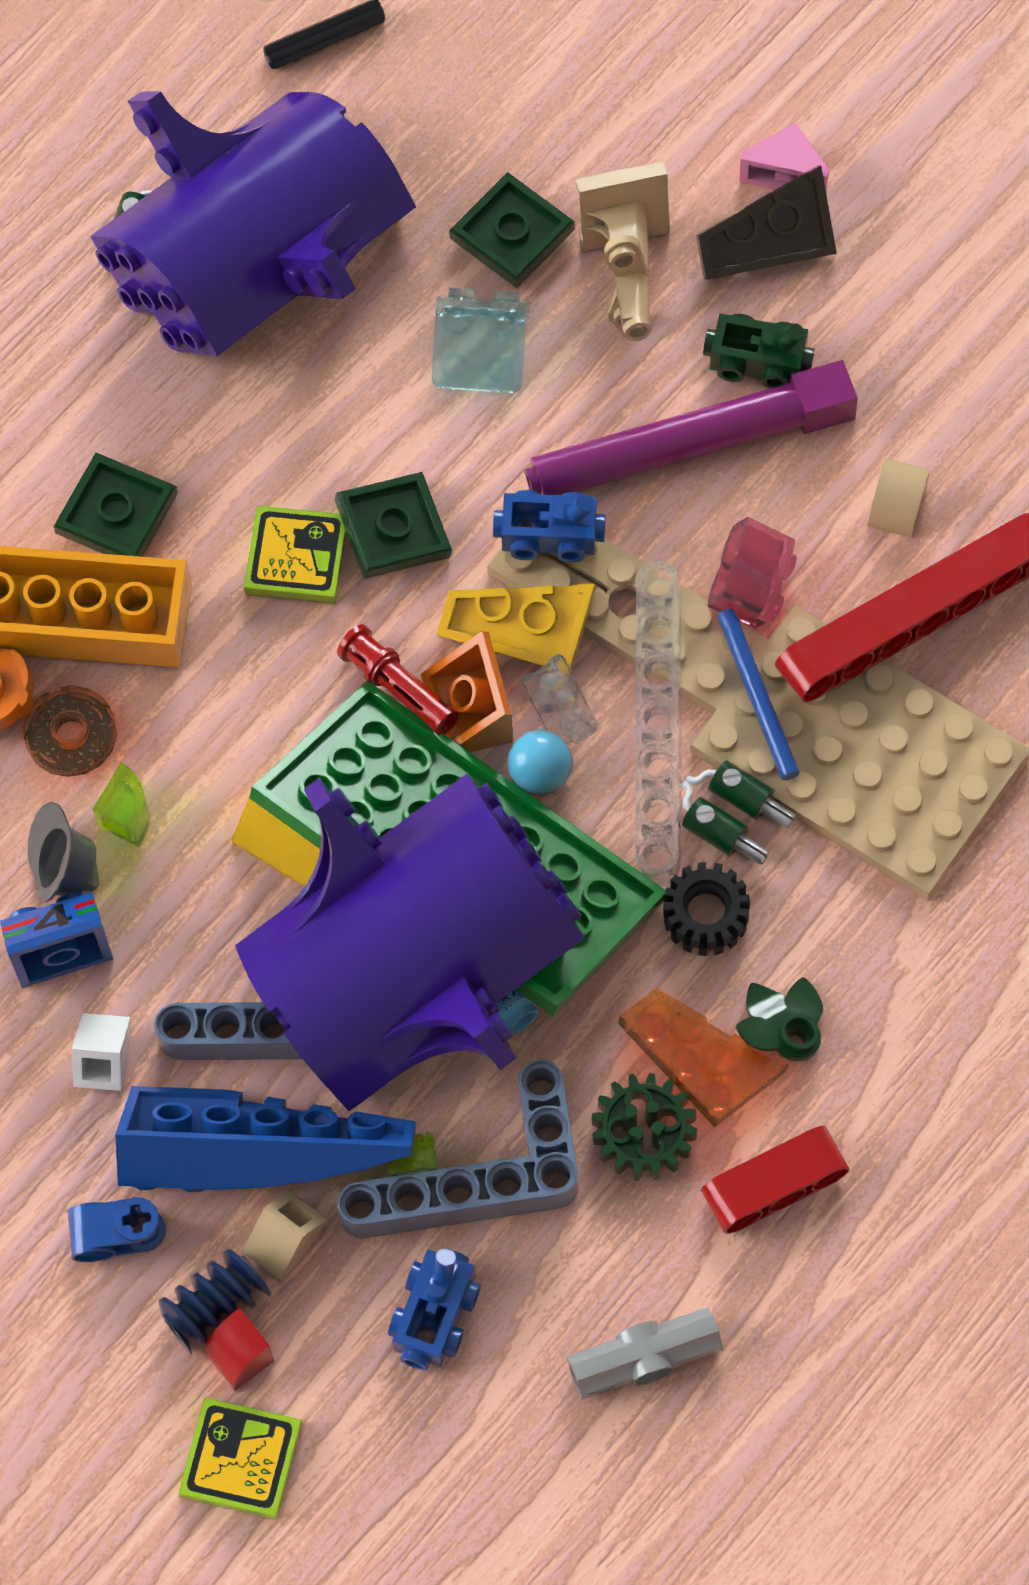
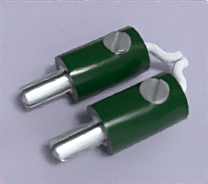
M728 760L724 761L717 771L707 770L696 778L688 776L681 785L686 790L683 807L687 812L682 821V827L729 857L737 850L759 865H762L767 860L769 851L746 837L749 827L702 797H698L690 806V800L693 796V789L690 784L697 785L708 777H713L708 790L755 820L761 817L762 814H765L785 828H789L794 822L796 815L771 799L772 794L775 792L774 789Z

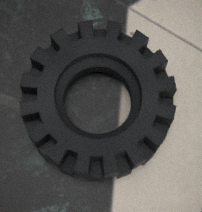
M700 862L695 871H692L689 865L682 869L681 877L676 874L670 880V888L666 887L663 904L666 931H671V939L675 944L679 941L683 942V950L691 953L694 947L699 949L698 955L707 956V949H714L715 955L721 954L725 945H728L730 949L737 944L738 936L743 937L746 932V926L749 922L750 896L746 894L744 881L737 882V873L732 869H729L727 874L722 872V864L714 863L713 869H706V862ZM701 894H712L723 902L725 913L719 921L713 924L698 923L688 912L690 901Z

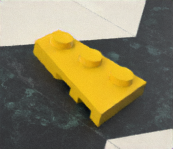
M592 583L569 586L551 585L528 588L449 590L436 635L465 643L481 631L489 632L495 653L571 674L597 585Z

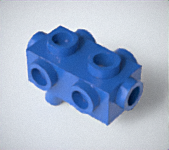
M533 490L504 493L503 510H494L493 538H501L502 551H511V556L518 560L536 559L538 553H556L558 559L562 561L580 562L585 558V555H595V542H605L606 515L597 514V497H590L579 492H567L562 495H541Z
M446 1248L438 1252L427 1249L423 1262L415 1261L411 1267L405 1286L406 1290L411 1291L405 1309L401 1307L396 1308L390 1322L388 1335L394 1337L392 1340L394 1351L402 1353L400 1361L412 1368L427 1371L430 1364L442 1367L445 1356L455 1358L464 1333V1329L457 1327L463 1310L473 1311L481 1288V1284L474 1281L476 1276L474 1265L468 1263L469 1258L462 1253ZM424 1329H430L435 1332L436 1337L431 1343H427L417 1339L419 1332Z

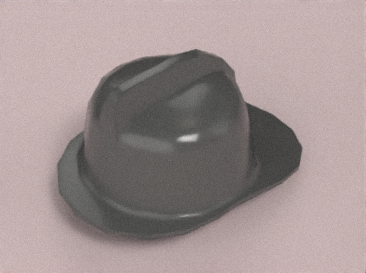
M54 802L44 804L35 815L28 838V859L38 887L40 900L48 902L55 895L63 896L73 892L95 891L99 886L95 843L90 838L70 828L65 812L59 804Z

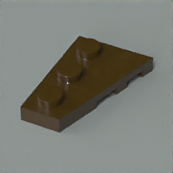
M815 166L698 233L696 239L703 278L708 280L837 254L822 166Z

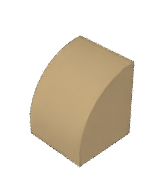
M885 458L874 494L868 526L912 538L926 494L930 470Z
M288 1191L263 1209L242 1252L277 1279L281 1280L308 1252L323 1229L327 1218L291 1191Z

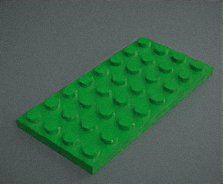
M366 681L251 787L249 798L320 849L321 827L319 817L304 791L306 787L318 778L325 783L331 792L340 788L356 810L351 814L358 824L365 820L368 821L379 837H382L468 773L478 787L487 783L503 804L501 808L508 817L513 815L529 836L527 840L542 859L541 864L547 871L552 870L568 891L567 896L582 915L575 922L585 939L515 989L554 1017L664 902L666 890L446 735H437L433 729L412 711L372 683Z

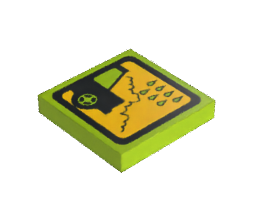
M257 505L244 582L245 594L336 604L347 536L340 514Z
M204 1397L179 1488V1497L277 1520L301 1432L302 1420Z

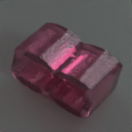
M748 516L733 525L723 549L721 566L714 578L709 593L708 607L718 612L734 609L738 620L754 629L768 621H773L780 613L784 603V596L780 595L782 580L788 579L796 565L797 556L793 554L795 539Z

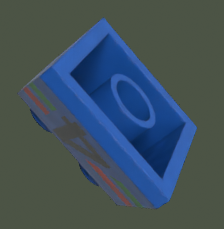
M80 892L68 893L59 897L54 904L38 909L36 907H24L14 911L10 918L0 920L7 953L22 988L113 960L92 892L86 894Z

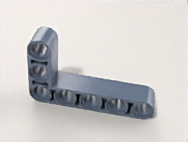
M263 1002L174 1003L165 1006L156 1015L154 1025L160 1046L164 1053L173 1059H303L284 1034L278 1038H269L263 1035L266 1028L270 1025L280 1024L277 1017L273 1013L268 1012ZM183 1024L190 1027L188 1034L182 1038L174 1039L167 1036L168 1031L175 1025ZM233 1024L239 1027L237 1033L230 1038L224 1039L215 1035L218 1028L223 1025Z
M537 1059L526 1064L520 1072V1102L529 1156L351 1183L341 1191L338 1197V1211L343 1228L348 1234L356 1238H369L553 1210L568 1206L574 1201L578 1193V1168L563 1077L560 1069L553 1062ZM538 1080L548 1081L554 1086L553 1090L545 1095H536L528 1088L533 1082ZM545 1126H553L561 1131L560 1137L551 1142L540 1140L536 1133ZM553 1172L563 1173L569 1178L568 1183L558 1189L548 1187L543 1180L548 1174ZM505 1179L516 1181L521 1186L519 1191L511 1196L500 1195L494 1188L500 1181ZM455 1187H464L472 1193L470 1198L463 1203H452L446 1198V1195ZM408 1194H415L423 1200L421 1206L412 1211L400 1209L397 1203L399 1199ZM358 1202H368L374 1207L372 1213L365 1218H354L350 1216L348 1211L351 1206Z

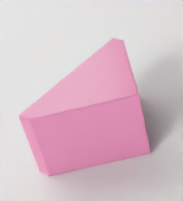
M794 124L742 151L739 182L775 190L815 166L821 165L827 195L829 169L797 124Z

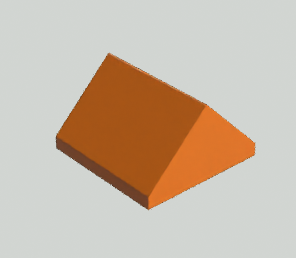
M481 631L421 673L423 684L459 714L454 727L444 735L469 752L513 742L512 714L489 632Z

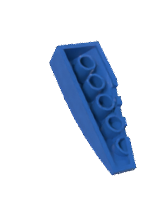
M131 1086L115 1134L118 1186H130L139 1190L180 1188L187 1192H201L204 1190L266 1188L330 1178L365 1170L410 1156L416 1134V1121L363 1112H354L348 1118L338 1117L331 1110V1107L312 1104L309 1110L306 1111L286 1108V1099L267 1097L264 1104L243 1101V1092L233 1090Z

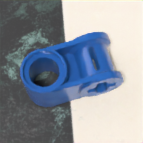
M133 1197L104 1203H83L70 1207L67 1210L72 1260L77 1262H97L114 1256L148 1252L156 1249L165 1237L166 1226L163 1218L159 1215L153 1203L145 1198ZM146 1217L148 1222L143 1224V1231L135 1233L133 1228L138 1226V1218Z

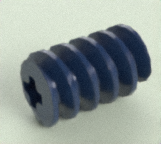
M226 1249L223 1252L226 1268L215 1261H210L207 1264L210 1280L199 1273L191 1275L194 1292L182 1285L175 1287L178 1304H175L166 1297L159 1299V1306L164 1321L181 1345L191 1355L192 1351L188 1339L193 1337L205 1345L208 1340L204 1328L206 1325L216 1329L222 1323L221 1314L226 1313L230 1316L238 1309V1301H242L251 1308L257 1306L252 1292L256 1288L267 1296L271 1295L270 1289L251 1263L243 1255L240 1256L231 1249Z

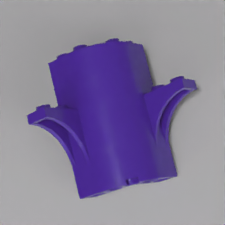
M147 91L138 93L128 100V103L134 112L133 121L136 127L144 136L149 138L156 151L155 160L157 164L171 178L90 237L97 248L95 254L99 263L105 270L112 273L119 285L117 292L122 302L135 312L154 314L161 325L159 329L161 337L170 348L178 352L218 356L297 296L344 299L356 290L345 270L350 261L368 243L415 209L416 205L394 164L374 135L362 122L355 127L344 116L346 108L328 96L315 92H289L244 125L231 131L214 133L201 129L183 118L170 105L161 91Z
M468 773L382 837H379L368 821L365 820L361 824L357 823L351 815L356 810L340 788L331 792L325 783L318 778L304 789L315 813L319 817L321 827L320 853L313 874L300 894L288 906L235 945L244 969L268 1012L273 1013L277 1017L279 1023L286 1030L284 1035L295 1050L348 1111H351L407 1069L437 1055L456 1051L477 1052L489 1057L500 1070L514 1061L516 1056L507 1041L514 1035L506 1022L498 1014L500 1008L497 1003L585 939L575 922L582 915L567 896V889L552 870L547 871L541 864V857L527 840L529 836L513 815L508 817L501 808L503 804L487 783L478 787Z

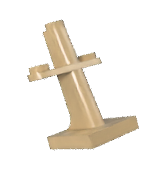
M663 161L575 179L579 194L577 208L582 232H579L583 251L605 247L604 259L614 273L616 285L608 308V319L617 328L622 329L623 337L630 341L643 340L652 331L649 320L648 238L670 233L668 177Z

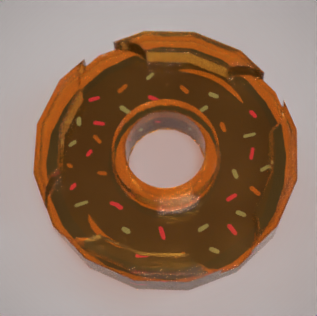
M74 685L60 687L61 690L54 691L51 694L48 691L36 699L34 707L25 717L22 727L26 749L36 765L50 774L65 777L84 775L101 766L112 753L117 738L115 717L106 700L89 688ZM66 722H77L83 727L81 733L76 738L70 740L60 738L57 735L58 729Z

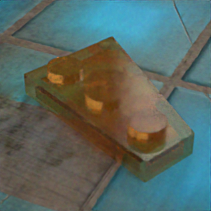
M657 988L619 1017L618 1024L661 1071L674 1081V1085L681 1092L686 1091L688 1100L714 1128L786 1073L789 1065L775 1056L770 1059L754 1050L739 1035L734 1034L730 1036L707 1023L706 1016Z

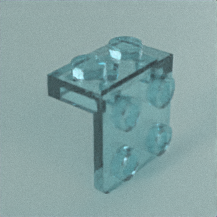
M449 287L448 295H439L436 298L432 383L438 388L507 393L519 391L522 386L526 320L529 319L530 301L520 300L519 291L493 290V298L475 297L476 289Z

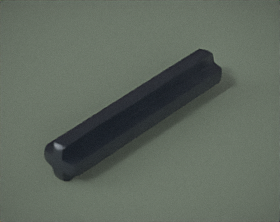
M368 0L266 44L263 47L264 57L271 69H277L385 21L384 9L378 0Z

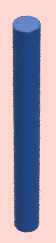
M723 610L717 615V618L782 780L793 779L800 772L735 610Z

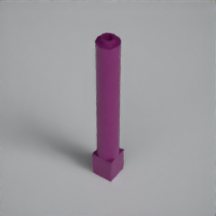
M840 360L791 374V382L785 385L531 457V467L524 469L529 490L536 491L541 495H562L567 492H578L801 427L803 433L807 434L855 420L858 397L844 361Z

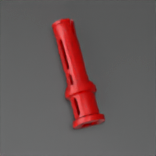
M357 625L344 635L338 645L337 655L344 662L351 661L364 673L366 681L375 686L382 685L404 706L433 729L437 735H444L454 727L458 720V712L448 706L425 684L400 664L398 653L393 648H384L372 637V631L366 625Z

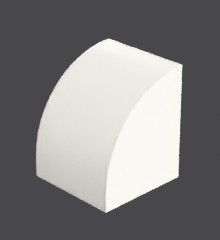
M82 1013L72 1046L73 1087L122 1090L129 1053L130 1017Z

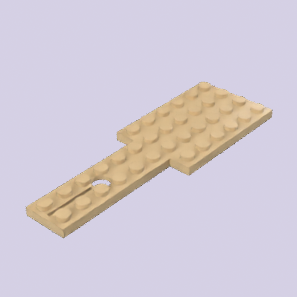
M606 538L605 542H595V555H585V558L580 562L572 563L562 560L559 562L555 559H558L556 553H538L536 559L518 560L511 556V551H502L501 547L487 565V573L509 588L551 585L569 586L592 584V581L599 584L600 586L597 585L583 634L713 714L690 744L691 753L716 769L724 761L728 760L775 790L771 799L796 815V819L925 900L929 899L1029 757V747L887 660L882 661L812 702H803L776 669L775 662L780 654L790 645L827 624L794 604L769 639L739 621L800 772L793 779L782 780L717 618V615L723 610ZM620 590H634L644 598L645 608L640 615H628L625 618H620L609 607L611 597Z

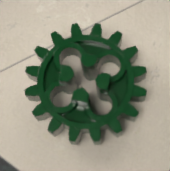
M649 1073L644 1084H639L636 1076L630 1074L629 1086L624 1089L615 1081L611 1083L612 1099L607 1096H599L598 1107L602 1112L592 1113L591 1120L592 1126L600 1129L592 1133L593 1145H605L600 1151L602 1162L613 1158L616 1159V1174L620 1175L629 1167L633 1169L635 1181L640 1180L643 1170H650L654 1180L660 1179V1167L665 1165L672 1172H676L678 1170L676 1156L679 1155L688 1159L691 1156V1147L685 1141H695L697 1139V1128L689 1125L696 1121V1109H683L688 1103V1094L685 1091L674 1096L672 1094L674 1081L671 1079L667 1080L660 1087L656 1085L655 1074ZM634 1099H642L646 1102L645 1120L648 1127H652V1147L659 1150L655 1155H646L642 1152L643 1131L641 1127L637 1126V1108L630 1104ZM672 1116L676 1119L677 1123L671 1127H666L661 1118ZM617 1127H623V1130L628 1132V1135L624 1138H617L612 1134V1131Z

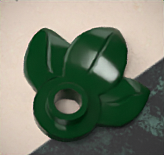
M802 977L793 984L786 996L757 983L749 985L746 995V1009L750 1017L740 1021L735 1027L740 1037L749 1046L757 1050L777 1051L781 1056L792 1061H805L813 1057L821 1044V1034L817 1023L823 1013L822 1001L813 985L806 978ZM796 1035L800 1037L803 1044L792 1042L788 1036Z

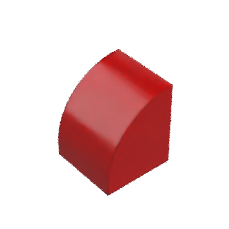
M240 1307L214 1330L204 1346L205 1354L234 1391L274 1362L269 1344Z

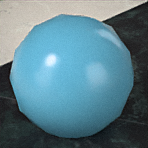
M540 729L526 732L514 742L508 754L507 766L511 778L521 789L532 794L544 795L554 793L565 784L572 772L573 758L569 746L558 734Z

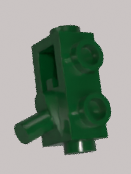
M719 313L716 330H707L703 356L710 357V370L717 371L718 376L723 380L739 382L744 379V376L762 379V384L771 389L790 383L791 374L811 369L815 348L807 347L809 329H803L797 323H770L755 320L746 314L727 315Z

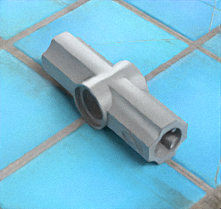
M709 1307L661 1324H658L656 1321H649L634 1325L620 1332L613 1341L567 1356V1362L581 1400L629 1383H632L634 1386H640L655 1382L671 1374L675 1370L674 1367L722 1351L723 1344L714 1316L710 1312Z

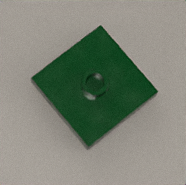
M507 172L449 230L451 240L515 288H518L575 230V221Z
M95 452L53 526L55 534L102 554L143 557L178 494L177 486Z
M423 472L336 492L335 503L364 579L450 558L452 548Z

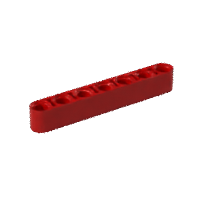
M1029 513L1012 519L793 643L777 658L775 662L776 669L803 702H812L1029 578Z

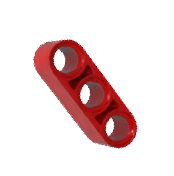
M819 1126L714 1177L702 1187L701 1191L723 1232L731 1234L832 1185L843 1178L850 1171V1168L827 1127Z

